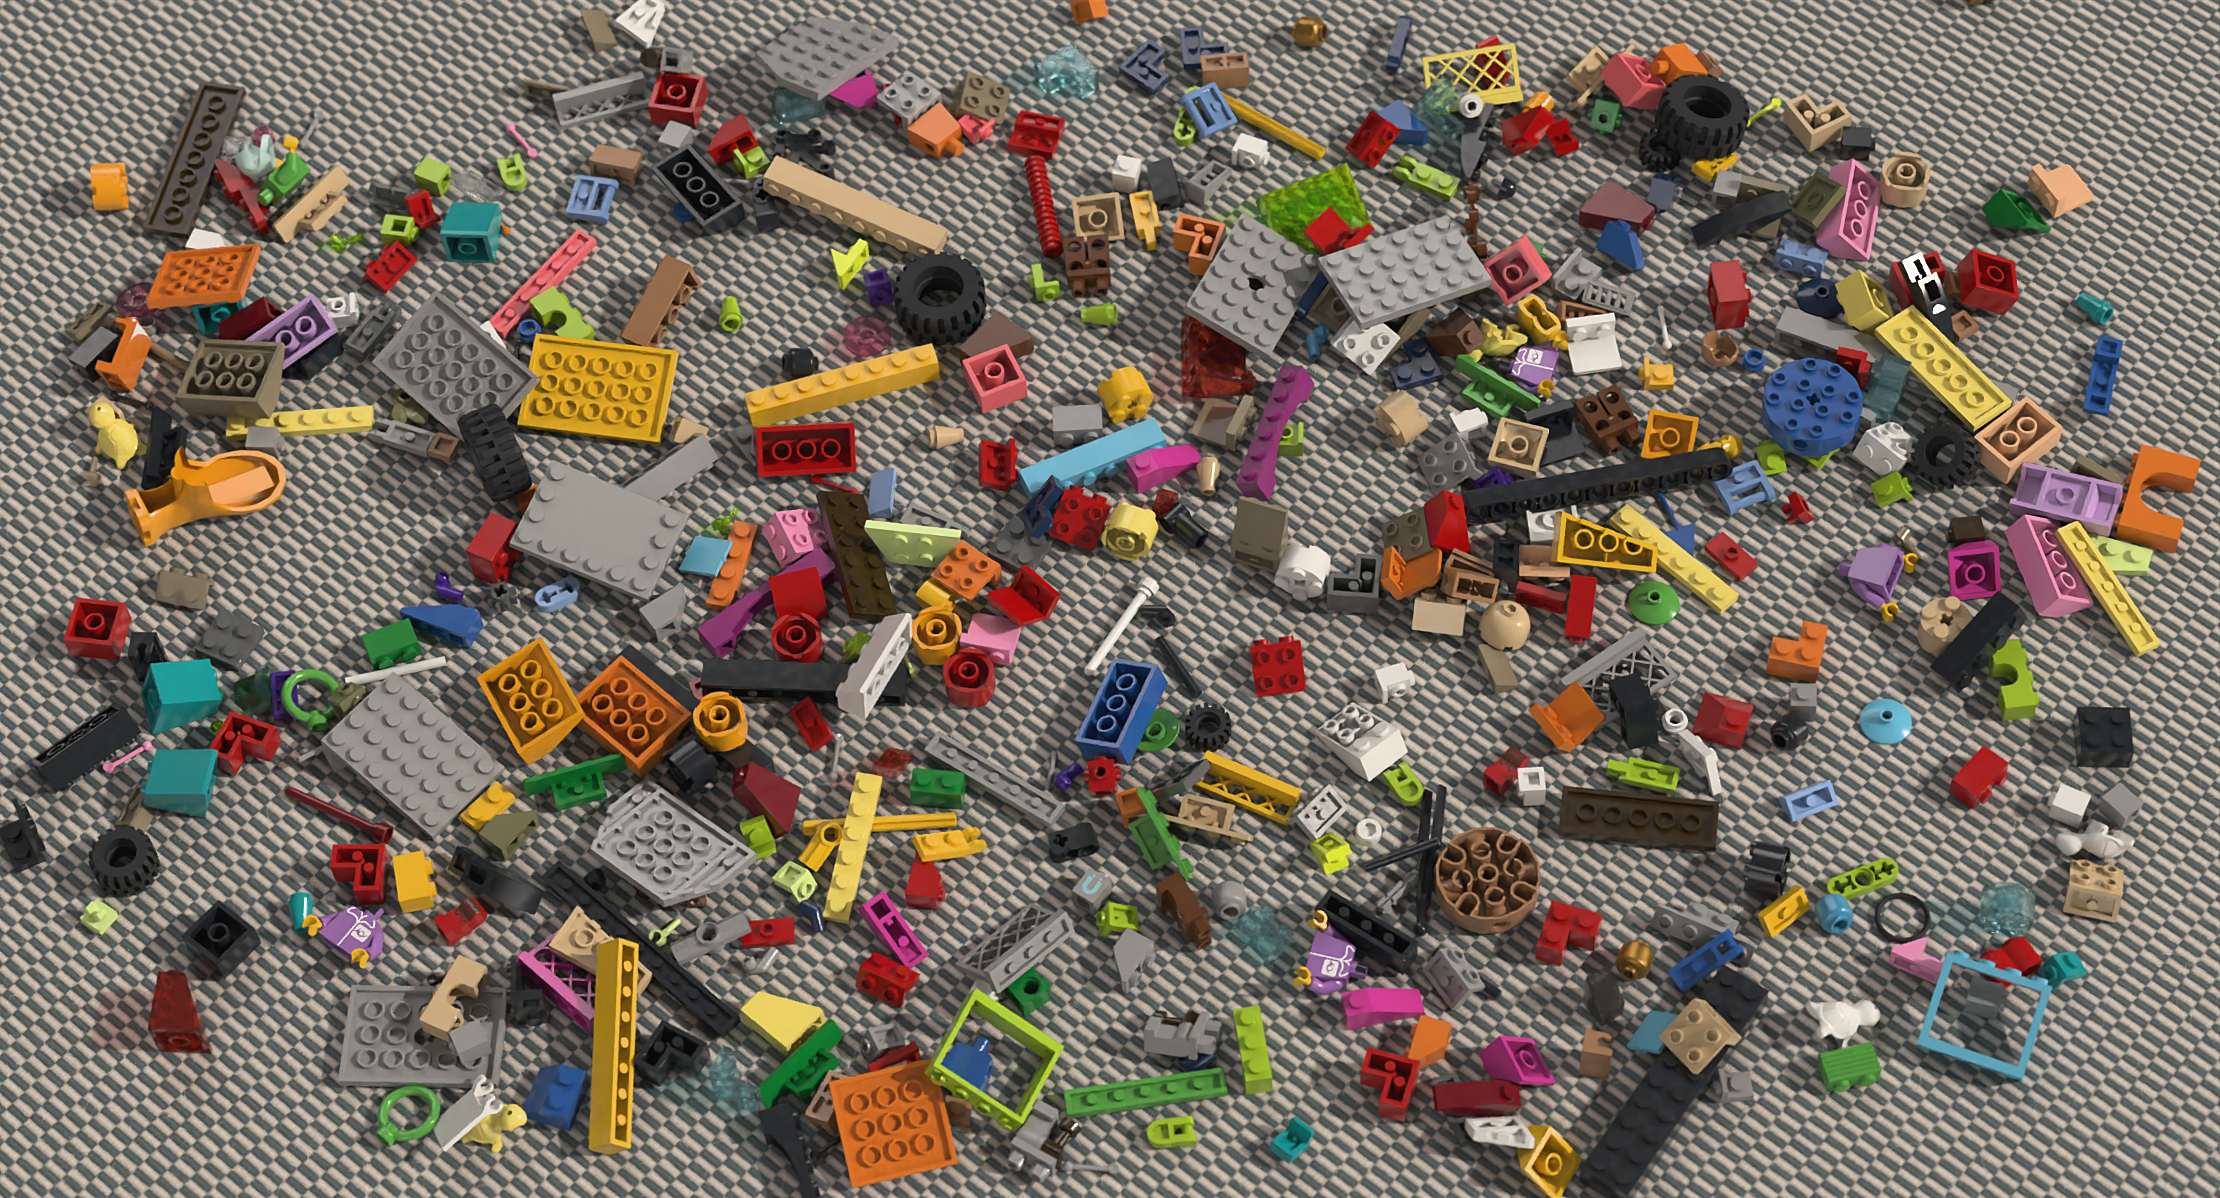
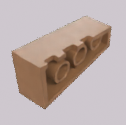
M665 255L663 260L657 264L655 275L646 284L640 302L635 304L629 322L625 323L621 330L620 337L625 344L652 348L659 346L667 334V325L675 323L679 317L678 312L681 305L687 306L691 300L689 294L692 289L698 290L702 284L690 264Z

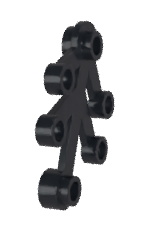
M778 129L771 134L770 141L775 147V151L770 154L771 163L776 155L784 158V150L788 149L791 151L789 161L799 164V159H801L813 168L816 173L833 180L835 179L833 166L827 162L821 163L811 155L824 154L830 156L835 154L836 145L834 141L826 140L821 145L797 144L802 142L819 144L822 141L820 130L811 129L807 134H793L789 130Z

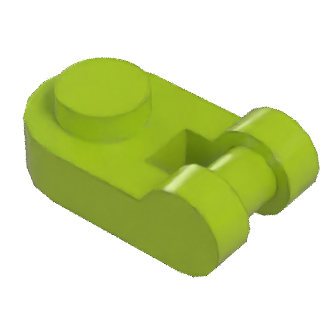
M513 154V157L507 159L503 157L497 159L505 187L511 191L523 189L527 184V176L520 154Z
M1406 762L1398 764L1397 768L1392 771L1387 770L1381 774L1385 784L1391 788L1402 804L1414 806L1421 802L1423 786ZM1401 777L1405 779L1401 782L1398 781Z
M1182 1116L1155 1120L1147 1128V1139L1155 1148L1193 1147L1197 1144L1196 1134L1193 1133L1192 1129L1195 1126L1194 1118L1192 1116ZM1174 1129L1182 1130V1134L1174 1135Z

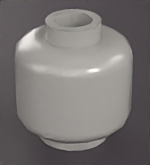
M1224 881L1213 888L1211 895L1212 905L1217 916L1226 920H1234L1246 911V893L1240 883Z

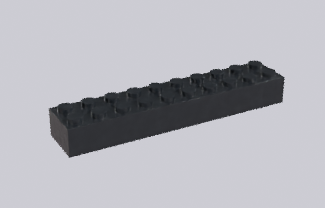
M1722 964L1699 999L1705 1000L1742 1038L1736 1045L1725 1044L1699 1074H1694L1665 1046L1581 1166L1579 1175L1581 1183L1606 1198H1634L1713 1083V1078L1717 1077L1718 1068L1725 1066L1765 1008L1769 990Z

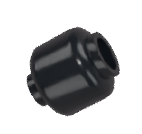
M790 348L782 356V371L790 379L812 376L814 371L818 370V357L814 356L810 348Z
M1792 713L1783 715L1770 728L1772 743L1783 751L1790 752L1797 749L1809 735L1805 720Z

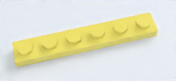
M372 406L274 412L270 419L227 417L226 438L228 441L246 440L249 426L278 427L281 437L366 432L373 429L374 410Z
M1628 504L1610 518L1609 524L1621 534L1658 547L1657 563L1719 614H1722L1738 600L1739 594Z
M2077 520L2057 529L2054 535L2136 657L2158 648L2161 644L2079 521Z
M860 772L856 774L844 824L843 838L839 845L823 913L824 920L845 924L850 923L883 782L882 776Z

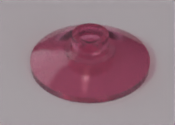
M138 283L126 288L116 301L118 313L123 317L134 319L144 318L154 313L157 308L148 309L146 302L153 283Z
M875 316L858 317L848 323L843 332L845 347L851 353L861 357L875 356L883 352L891 341V330L888 324Z

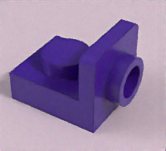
M886 268L863 274L871 307L894 302Z
M1496 466L1472 483L1475 489L1515 482L1508 472L1503 473Z

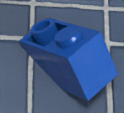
M1400 99L1377 112L1400 129V133L1393 142L1420 146L1427 144V125L1422 120L1419 121L1408 105L1405 106Z

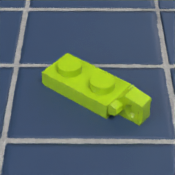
M1633 757L1623 759L1622 762L1609 759L1606 769V776L1616 778L1621 783L1675 795L1680 774L1678 767Z

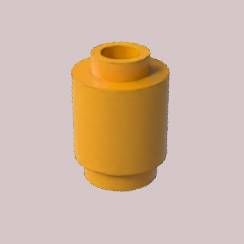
M1536 91L1523 106L1521 113L1539 105H1542L1550 112L1554 107L1551 95L1547 92Z

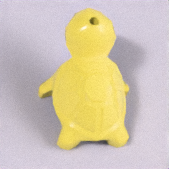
M1483 318L1480 331L1486 340L1473 352L1464 356L1473 358L1477 363L1484 354L1503 357L1509 355L1520 345L1527 343L1528 337L1518 333L1519 326L1516 324L1508 325L1503 330L1498 329L1497 325L1490 323L1487 318Z
M98 402L91 405L89 420L100 429L95 448L97 455L104 451L105 454L116 461L118 469H124L130 458L136 454H146L147 446L140 441L135 431L137 430L135 424H128L122 419H115L114 410L107 403Z
M503 1104L501 1111L485 1116L461 1137V1141L464 1144L472 1140L493 1144L491 1150L496 1154L502 1148L501 1131H514L519 1126L524 1125L527 1122L525 1111L516 1104Z

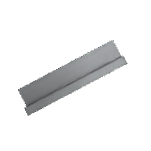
M642 71L552 95L562 130L648 107L650 101ZM643 94L645 100L638 102L631 100L633 96ZM613 101L621 102L619 107H609V104ZM591 107L599 108L597 113L589 114L586 112ZM564 114H577L574 119L564 121Z

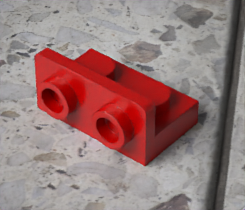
M1371 110L1345 149L1370 167L1375 168L1400 133V129Z
M396 240L391 246L387 244L379 252L378 255L381 257L376 262L371 260L363 269L365 274L362 280L365 283L370 280L384 294H387L413 267L418 259Z
M1839 346L1835 364L1840 365L1856 379L1860 390L1865 391L1871 363H1867L1868 353Z

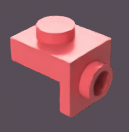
M965 114L957 121L961 127V132L974 145L980 140L986 141L994 133L992 128L996 123L993 118L986 122L969 114Z

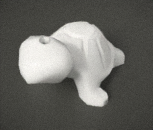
M2093 819L2085 833L2064 832L2059 833L2055 839L2057 848L2067 856L2085 849L2087 852L2105 859L2120 855L2129 847H2132L2135 841L2117 831L2114 832L2113 836L2106 834L2109 827Z
M1860 1000L1853 1007L1840 1001L1810 1002L1806 1005L1809 1014L1820 1021V1026L1816 1029L1818 1037L1822 1039L1831 1034L1835 1037L1839 1049L1846 1047L1848 1040L1855 1034L1858 1026L1872 1027L1880 1017L1879 1009L1869 1000Z

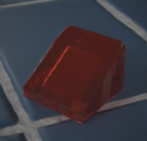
M1163 488L1159 490L1152 505V511L1156 515V522L1159 521V516L1176 502H1179L1178 493Z

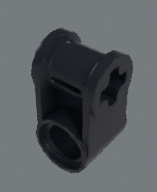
M763 186L755 188L752 192V200L759 233L782 228L774 196L763 190Z
M1089 822L1055 831L1049 837V857L1056 863H1065L1076 858L1090 856L1100 849L1092 824Z

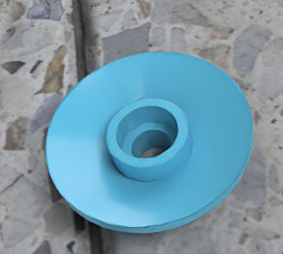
M1891 699L1874 700L1868 703L1860 714L1862 732L1866 737L1878 744L1892 745L1899 743L1908 736L1911 730L1912 720L1910 713L1902 704ZM1883 716H1888L1890 719H1885Z

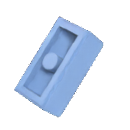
M895 468L872 473L868 502L870 517L892 518L897 477Z
M1822 780L1778 797L1790 822L1839 804L1830 780Z

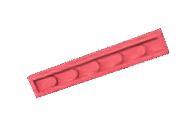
M577 229L489 320L499 337L504 340L507 339L519 324L532 313L529 300L552 286L556 288L597 245L596 239Z

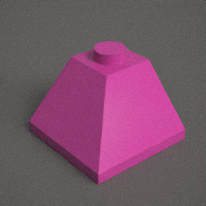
M867 67L829 94L858 108H870L876 105L879 93L873 76Z
M1992 540L1968 542L1947 551L1950 596L1956 597L1959 600L1993 597L1997 591L2001 592L1999 546Z
M1499 1036L1478 1054L1483 1062L1484 1070L1490 1077L1519 1084L1553 1086L1556 1083L1533 1038Z

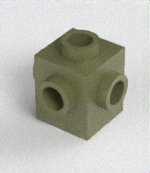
M350 682L341 685L338 691L327 700L337 719L342 720L370 692L365 686Z

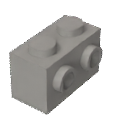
M1101 404L1052 407L1054 445L1087 444L1103 437Z

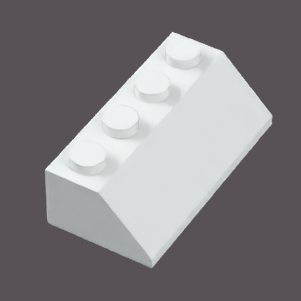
M909 613L885 616L881 624H877L874 627L869 644L865 643L863 645L858 662L851 665L845 683H840L837 688L838 708L866 720L913 642L912 616Z

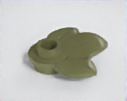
M402 388L398 389L393 395L395 406L391 412L392 419L402 423H406L409 419L415 423L426 425L428 422V411Z

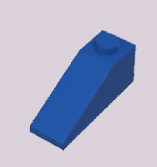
M453 604L402 607L399 611L402 620L409 618L414 629L470 649L484 626L480 612L470 606L464 607Z

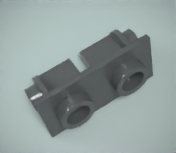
M376 181L371 183L369 191L373 192L369 204L407 211L404 197L416 192L412 188L391 187Z

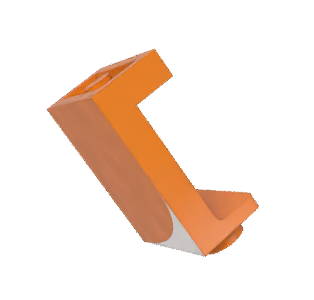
M116 317L114 322L123 332L122 338L112 363L98 360L95 370L110 387L132 393L152 340L136 319Z

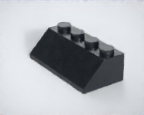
M689 143L650 167V170L703 229L727 231L745 220L743 202Z
M112 703L29 762L51 789L56 792L59 790L65 791L74 784L73 780L80 775L84 777L93 772L97 763L102 760L106 762L117 754L116 750L123 745L128 747L136 742L137 736L142 732L124 707Z

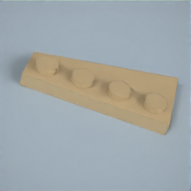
M577 905L550 942L549 950L596 975L597 945L614 940L612 936L609 937L601 930L600 925L594 920H590ZM639 961L637 998L640 997L652 980V973Z

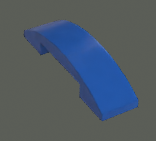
M2098 336L2083 412L2108 416L2123 340Z

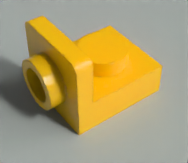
M1644 357L1643 366L1638 368L1639 381H1643L1644 390H1673V364H1649V357Z

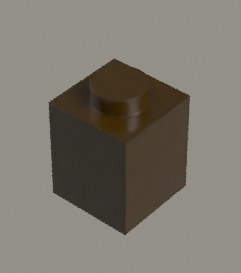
M1981 515L1951 518L1949 528L1945 529L1946 542L1951 544L1952 549L1968 542L1985 541L1986 538Z

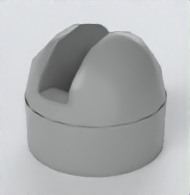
M143 316L138 319V324L146 330L148 336H153L156 333L158 326L155 317Z

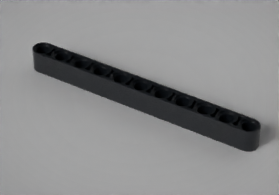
M1714 447L1470 490L1462 495L1466 519L1472 523L1525 515L1528 510L1531 513L1571 507L1573 505L1719 481L1728 478L1732 474L1733 468L1726 450L1721 447Z

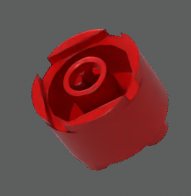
M798 613L799 615L794 616L788 614L775 622L771 630V643L777 662L798 661L800 663H813L820 661L824 653V645L819 624L813 617L804 613Z
M965 648L959 650L956 655L950 656L945 661L943 676L945 690L950 702L969 708L987 705L995 692L996 681L993 663L986 654L978 649Z

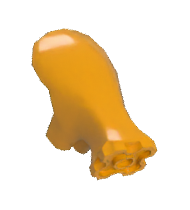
M181 446L175 454V467L171 470V478L168 482L146 491H137L132 488L124 491V495L128 503L127 508L135 528H137L144 546L148 547L153 545L158 538L169 530L188 522L262 511L281 498L287 481L284 466L275 457L260 451L238 450L218 454L207 461L199 462L187 459L184 448Z

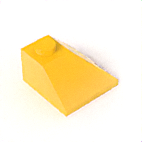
M1528 1125L1527 1130L1534 1137V1148L1516 1147L1521 1170L1548 1198H1560L1583 1159L1551 1126Z

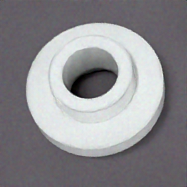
M1670 709L1662 717V726L1669 733L1678 734L1687 727V716L1680 709ZM1671 721H1677L1679 724H1672Z

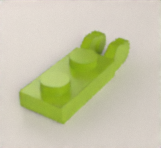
M1401 156L1399 164L1402 167L1396 166L1392 170V174L1396 178L1407 182L1408 185L1447 201H1451L1461 185V179L1423 163H1417L1414 158L1408 156Z

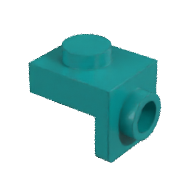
M2074 951L2053 954L2038 969L2041 977L2048 981L2047 985L2052 986L2051 991L2057 990L2066 981L2083 978L2088 972Z
M1294 1116L1290 1119L1287 1129L1270 1142L1268 1149L1290 1164L1308 1150L1315 1131Z

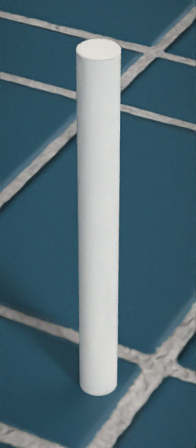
M445 656L350 676L345 678V682L361 685L384 680L393 671L397 675L402 676L447 666Z

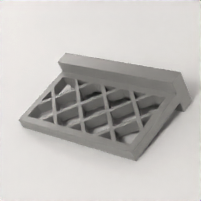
M1641 627L1629 633L1559 681L1557 691L1560 694L1575 681L1585 691H1591L1590 697L1592 700L1594 692L1609 694L1608 704L1594 702L1599 709L1607 710V719L1595 730L1596 732L1619 717L1614 706L1611 705L1609 688L1595 686L1597 678L1607 677L1612 680L1626 676V674L1615 673V668L1620 663L1631 665L1630 674H1633L1634 666L1649 668L1648 678L1641 677L1643 682L1646 681L1648 683L1651 695L1677 678V674L1645 639L1646 633ZM1644 648L1650 655V662L1635 660V654ZM1652 668L1663 670L1667 677L1662 680L1651 678Z
M1030 903L957 961L955 966L957 970L988 983L991 990L999 994L1071 936L1075 930L1065 910L1059 909L1053 912ZM1033 913L1036 914V917L1028 918ZM1035 925L1034 928L1024 930L1025 927ZM1016 940V943L1005 945L1007 942ZM998 945L996 948L989 949L992 946ZM997 956L994 959L986 960V958ZM979 960L978 963L970 964L973 961Z

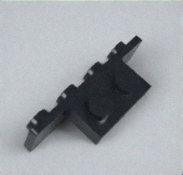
M159 406L152 408L141 482V488L145 491L163 485V478L170 476L172 468L175 467L174 459L178 449L183 446L184 451H186L188 430L183 426L171 429L172 417Z

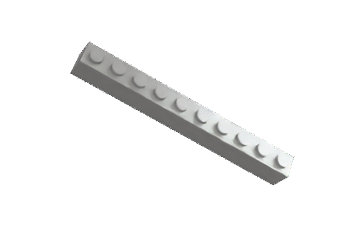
M1786 306L1776 326L1775 343L1834 364L1839 346L1867 352V363H1871L1868 376L1942 402L1879 339L1872 337L1870 334L1852 330L1845 325H1838L1822 317L1810 315L1800 309ZM1989 379L2012 401L2010 407L2012 408L2016 403L2019 389L2007 383H2000ZM2009 409L2005 410L2004 412H2002L2001 414H1999L1998 416H1996L1995 418H1993L1992 421H1995L1996 419H1998L2001 415H2003V414H2004L2005 412H2007Z

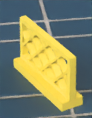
M1515 43L1422 57L1427 112L1431 115L1458 111L1456 100L1460 94L1452 88L1460 78L1470 84L1466 92H1470L1473 87L1478 90L1471 93L1481 98L1483 106L1485 102L1497 105L1523 100ZM1510 49L1511 58L1506 65L1495 59L1501 50ZM1495 51V53L1492 56L1488 53ZM1482 53L1490 57L1483 69L1473 63L1476 56ZM1472 55L1470 59H1467V58L1465 57V56ZM1462 57L1467 63L1458 73L1449 65L1455 58ZM1444 59H1449L1447 63L1442 61ZM1439 61L1444 65L1436 77L1429 72L1428 62ZM1493 61L1503 67L1495 79L1485 72ZM1470 64L1480 71L1472 83L1462 76ZM1511 64H1512V70H1513V72L1509 69V66H1510ZM1447 68L1457 75L1450 86L1439 80ZM1507 70L1513 75L1514 85L1504 87L1498 81ZM1483 74L1493 81L1487 90H1481L1475 86ZM1430 76L1434 78L1432 83L1430 82ZM1438 81L1447 90L1442 97L1432 98L1431 89ZM1450 91L1455 94L1447 96ZM1473 101L1468 103V109L1473 107Z

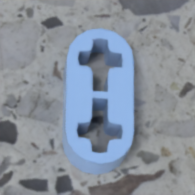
M568 577L540 589L535 595L537 608L543 613H550L577 601L582 594L580 583L577 579ZM570 587L573 592L569 593L566 588ZM548 597L551 602L546 603L543 599Z

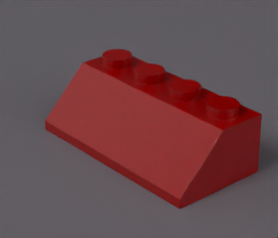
M841 421L753 426L754 455L758 477L856 472L854 422Z

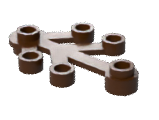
M1467 180V185H1463V197L1467 199V204H1469V218L1465 219V232L1472 233V238H1467V243L1478 259H1487L1486 240H1479L1477 228L1479 213L1478 209L1474 206L1476 201H1479L1478 182Z

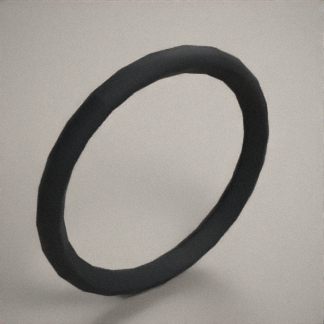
M1908 893L1890 894L1883 898L1875 909L1874 919L1878 930L1886 938L1898 943H1908L1922 938L1929 930L1931 924V916L1926 904L1918 897ZM1896 898H1906L1914 901L1922 908L1925 915L1923 929L1918 934L1907 938L1890 934L1884 929L1880 921L1882 907L1888 901Z

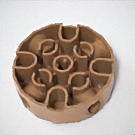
M1497 827L1472 828L1456 835L1438 858L1435 869L1436 899L1444 914L1460 928L1479 934L1505 932L1519 926L1533 912L1539 897L1541 882L1539 861L1528 843L1521 838L1519 840L1514 835L1507 834L1506 830Z

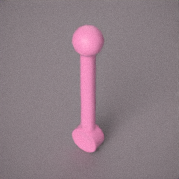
M508 124L506 126L507 132L512 133L528 151L529 158H536L537 150L530 148L516 132L513 124Z
M145 741L141 747L113 763L106 762L103 765L104 771L106 773L113 772L114 767L144 750L149 751L152 748V743Z

